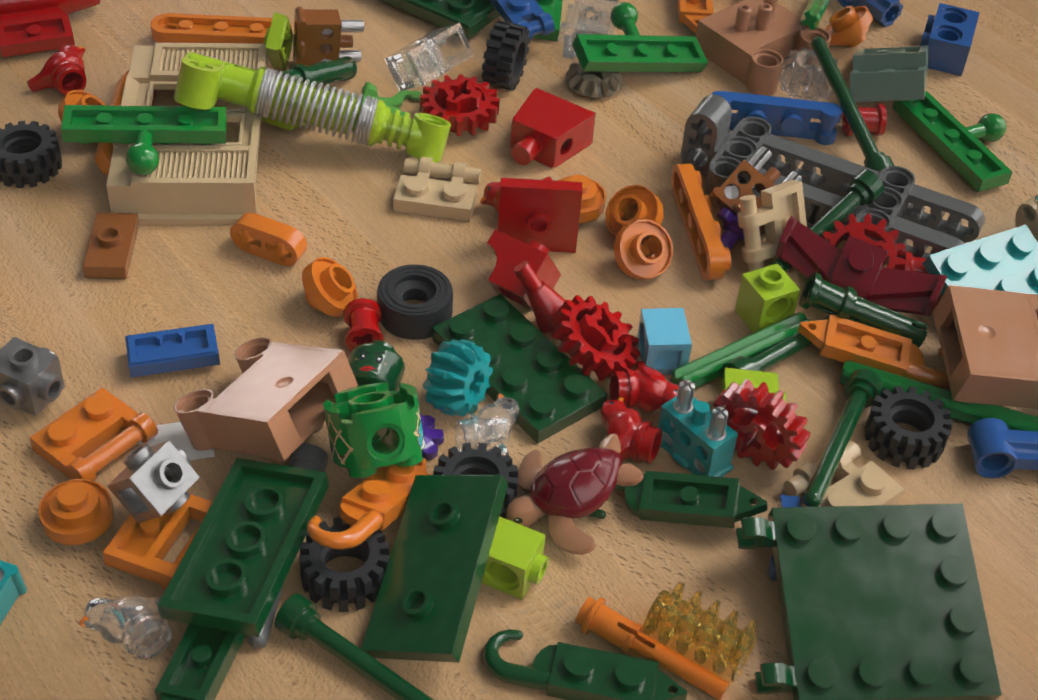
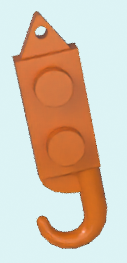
M832 314L825 320L801 322L797 329L798 332L820 349L821 356L843 363L850 360L940 388H950L947 373L924 366L923 354L917 345L912 343V339L845 318H839ZM939 348L938 354L943 357L942 350Z
M423 458L419 464L409 467H399L395 464L380 467L375 474L366 478L342 497L339 515L351 527L342 532L325 531L319 527L321 518L313 516L307 524V532L311 539L319 545L342 550L360 545L378 529L383 531L404 513L415 476L431 475L427 473L426 459Z

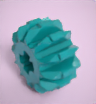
M454 339L451 342L443 341L439 346L438 352H432L431 364L425 369L427 371V379L423 383V388L427 390L426 402L432 404L435 409L441 410V413L450 416L458 415L464 417L467 413L474 414L478 408V403L485 401L486 389L491 387L488 383L489 377L493 373V368L489 366L491 361L490 354L484 352L483 347L476 346L475 343L462 339L461 341Z

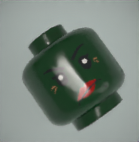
M373 341L360 344L351 351L348 362L358 386L388 382L389 391L399 390L398 383L402 381L405 363L393 346L383 341Z

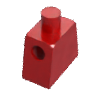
M535 88L512 120L510 147L513 159L520 165H528L532 160H535L551 168L558 167L593 143L596 113L539 88Z

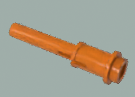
M591 596L586 599L575 620V623L582 626V633L587 635L589 632H592L623 650L625 654H629L633 650L648 660L659 662L658 665L715 699L722 700L730 685L728 681L642 632V624H637L606 606V599L600 597L596 600Z

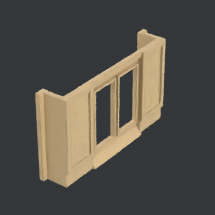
M156 43L155 46L134 45L121 106H151L154 90H175L181 60L189 51L257 70L260 67L269 68L266 44ZM242 106V109H226L227 122H241L239 142L210 145L200 143H173L167 145L152 143V146L158 152L159 164L156 170L149 175H137L126 164L127 151L136 143H113L114 149L106 184L111 213L138 214L139 225H234L244 213L252 212L257 214L255 184L262 116L250 113L247 107Z

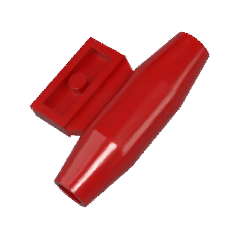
M0 0V50L2 57L59 50L66 44L75 45L68 14L99 5L100 0Z

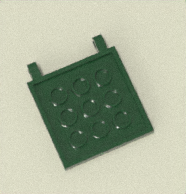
M963 503L772 508L768 514V520L762 517H746L741 519L742 528L736 529L739 549L772 547L789 663V666L784 663L761 664V671L754 673L757 694L793 692L794 700H996L1002 695Z

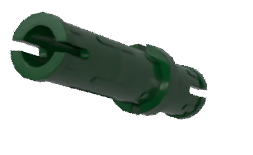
M345 56L308 66L295 64L282 72L283 76L289 73L290 79L293 75H296L297 81L300 77L303 78V82L309 79L310 85L313 81H316L318 87L320 83L326 85L337 81L353 79L357 73V65L355 61L350 62L352 60L351 57Z

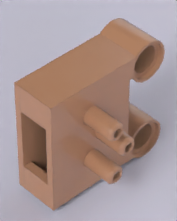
M743 0L698 20L696 38L705 57L744 83L747 90L752 94L774 95L777 92L783 62L791 58L795 59V66L804 72L817 73L822 71L821 65L811 47V41L819 36L825 40L828 48L830 45L831 35L827 30L820 27L810 30L808 25L802 27L800 24L801 18L778 4V0Z
M949 285L933 311L953 401L1038 409V294Z
M259 337L245 342L235 351L234 356L242 371V375L215 398L212 390L209 389L192 391L175 403L174 410L193 449L208 450L215 448L272 458L277 463H286L289 461L291 454L312 433H316L323 428L326 421L323 403L328 399L335 404L334 394L357 387L358 384L344 350L272 342L268 337Z

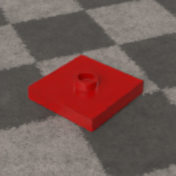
M500 178L497 230L524 243L528 239L535 240L551 252L576 253L583 192L582 182Z

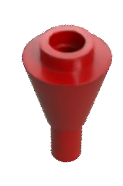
M523 261L513 271L527 290L526 293L539 330L542 333H552L556 328L551 324V320L556 316L555 313L566 300L547 283L539 279L528 261Z

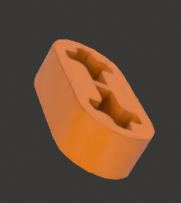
M244 213L230 228L231 239L241 250L283 266H293L307 250L306 239L296 228L256 213Z

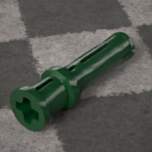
M816 272L810 275L800 296L799 306L804 309L813 307L839 318H845L912 339V343L917 345L918 348L923 344L928 333L926 331L928 324L857 296V291L853 287L845 286L842 288L822 280V275Z

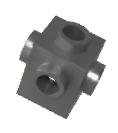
M13 337L0 349V400L10 408H19L34 416L38 415L50 402L56 400L65 388L58 356L51 350L44 347L39 348L17 337Z
M167 440L151 447L147 443H143L134 449L123 460L127 467L107 487L133 518L140 523L160 517L165 512L170 514L180 508L190 497L187 490L200 477L190 466V459L186 453Z

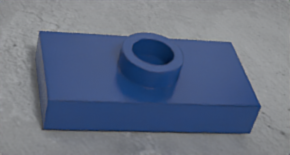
M214 324L125 336L131 378L220 365Z

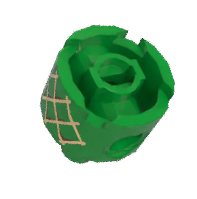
M388 382L373 383L353 387L334 394L335 404L327 399L323 406L333 462L340 467L348 468L349 476L353 478L371 476L377 472L378 467L393 464L399 467H409L419 464L423 460L422 450L425 447L415 387L405 383H398L399 391H389Z

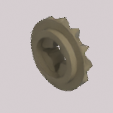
M571 63L569 71L566 72V83L569 88L586 97H608L618 92L622 86L623 75L620 72L583 71L580 63Z

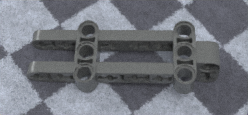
M712 94L704 97L686 121L681 148V160L683 164L691 163L695 171H700L702 176L707 177L704 195L709 196L715 187H721L744 159L749 162L761 147H766L767 149L754 163L753 167L770 150L772 156L761 167L759 172L764 174L770 166L776 168L781 176L775 181V185L781 184L793 171L797 174L792 180H795L799 175L802 177L807 227L811 228L848 194L847 189L850 180L863 169L874 172L881 179L884 185V193L871 204L858 205L841 221L844 226L848 225L849 215L854 214L857 222H863L866 214H871V223L875 225L882 219L887 220L885 229L887 233L896 229L899 231L895 244H905V251L912 252V255L915 257L927 258L931 254L972 242L978 237L985 223L984 214L977 206L914 184V174L904 167L888 166L879 172L772 135L771 125L766 120L758 117L743 118L734 130L729 132L732 109L730 104L719 95ZM781 155L785 156V162H786V163H784V162L781 161V160H782ZM801 161L804 162L801 167L802 169H799L798 166L800 165ZM815 167L821 169V175L816 173L817 169ZM737 178L741 184H745L743 179ZM752 190L755 196L760 197L759 192ZM925 206L931 208V214L924 212ZM945 213H950L947 220H944ZM962 219L969 221L968 227L961 225ZM834 229L830 233L835 234ZM867 236V237L873 239L874 241H878V240H876V239L873 238V237ZM907 239L913 241V246L907 244ZM928 246H932L930 253L926 252Z

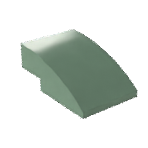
M928 45L858 49L853 54V70L850 73V93L854 101L924 100L928 72Z

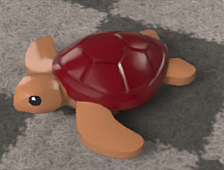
M616 434L606 436L598 448H584L566 452L551 460L544 467L542 455L536 449L529 452L523 458L518 473L520 487L530 495L514 499L506 509L505 519L523 526L535 524L537 520L547 514L549 534L554 544L563 551L584 555L593 551L596 544L591 536L576 527L574 518H581L592 514L608 500L616 484L621 486L637 485L642 481L643 474L640 469L631 463L622 465L621 456L619 455L621 445Z

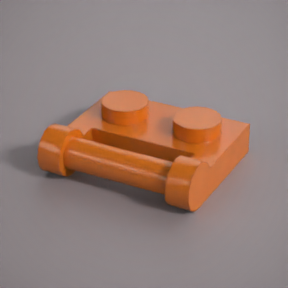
M102 387L31 436L30 442L33 451L70 480L88 479L95 481L97 479L96 473L140 441L143 443L148 442L158 434V429L154 421L147 414L142 412L138 414Z
M190 494L189 499L170 514L165 512L160 517L140 523L130 514L103 551L105 565L158 583L166 590L213 502ZM190 519L201 522L175 562L164 561L163 559Z

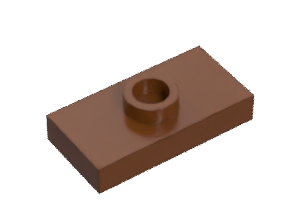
M97 212L83 263L85 278L127 279L139 228L138 214Z

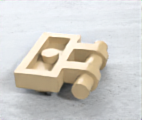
M421 157L420 160L406 158L404 174L417 176L401 175L393 198V211L470 222L477 198V185L465 184V182L480 184L482 169L467 167V163L455 161L454 165L433 162V158ZM431 177L451 180V182L431 179Z
M789 180L762 190V207L757 208L756 196L745 195L739 198L741 212L737 214L738 225L740 228H743L745 246L741 249L743 261L748 264V272L764 268V260L769 259L770 265L778 258L775 256L778 242L791 215L807 227L802 182ZM765 224L766 241L761 243L759 226Z
M849 441L834 474L839 481L828 487L819 507L896 505L902 500L905 489L872 460L860 468L853 464L852 461L861 455V451L855 442ZM820 460L814 464L805 463L795 469L793 477L786 480L783 484L784 490L789 496H798L802 492L805 493Z

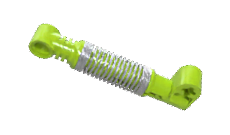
M190 51L181 60L174 94L176 102L191 108L211 109L219 99L247 107L248 111L256 114V116L259 114V116L267 118L270 113L272 114V120L277 115L279 116L278 121H282L284 117L286 124L289 122V119H292V125L299 121V128L303 123H306V129L309 128V125H312L311 129L314 131L317 126L319 127V133H321L324 128L326 135L329 134L330 130L332 131V136L339 132V139L345 134V139L348 140L352 130V142L356 140L357 143L360 142V144L373 146L377 143L382 144L383 140H385L389 147L392 146V142L396 143L397 149H401V146L404 145L406 146L405 152L417 159L421 157L433 158V162H440L442 160L451 128L450 122L435 115L416 113L412 119L409 118V112H405L404 116L400 115L401 110L396 109L395 113H391V107H387L383 100L371 98L369 95L365 97L363 102V94L356 98V92L350 96V91L347 90L343 94L342 88L337 93L336 86L332 87L330 91L329 84L323 89V83H320L317 87V82L313 81L310 85L309 79L303 82V78L300 77L297 81L296 75H293L290 79V74L287 73L283 76L282 71L278 73L277 70L274 71L265 67L255 70Z

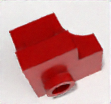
M496 229L493 231L487 244L496 255L497 261L488 281L498 294L532 310L526 293L527 290L513 271L519 263L528 261L539 279L553 289L561 273L548 255L549 249L532 239H528L524 243Z

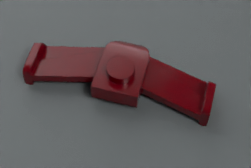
M792 215L779 239L775 256L806 278H809L813 272L822 275V280L842 288L845 286L853 287L857 291V296L893 311L931 316L948 276L885 268L883 265L888 256V250L849 236L843 251H841L797 221Z

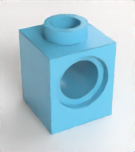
M684 308L641 309L637 333L641 361H644L646 366L661 372L663 375H671L672 370L689 363L692 342Z

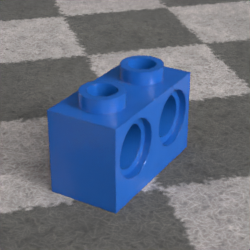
M939 3L936 16L929 14L920 46L928 45L929 69L962 76L980 12Z

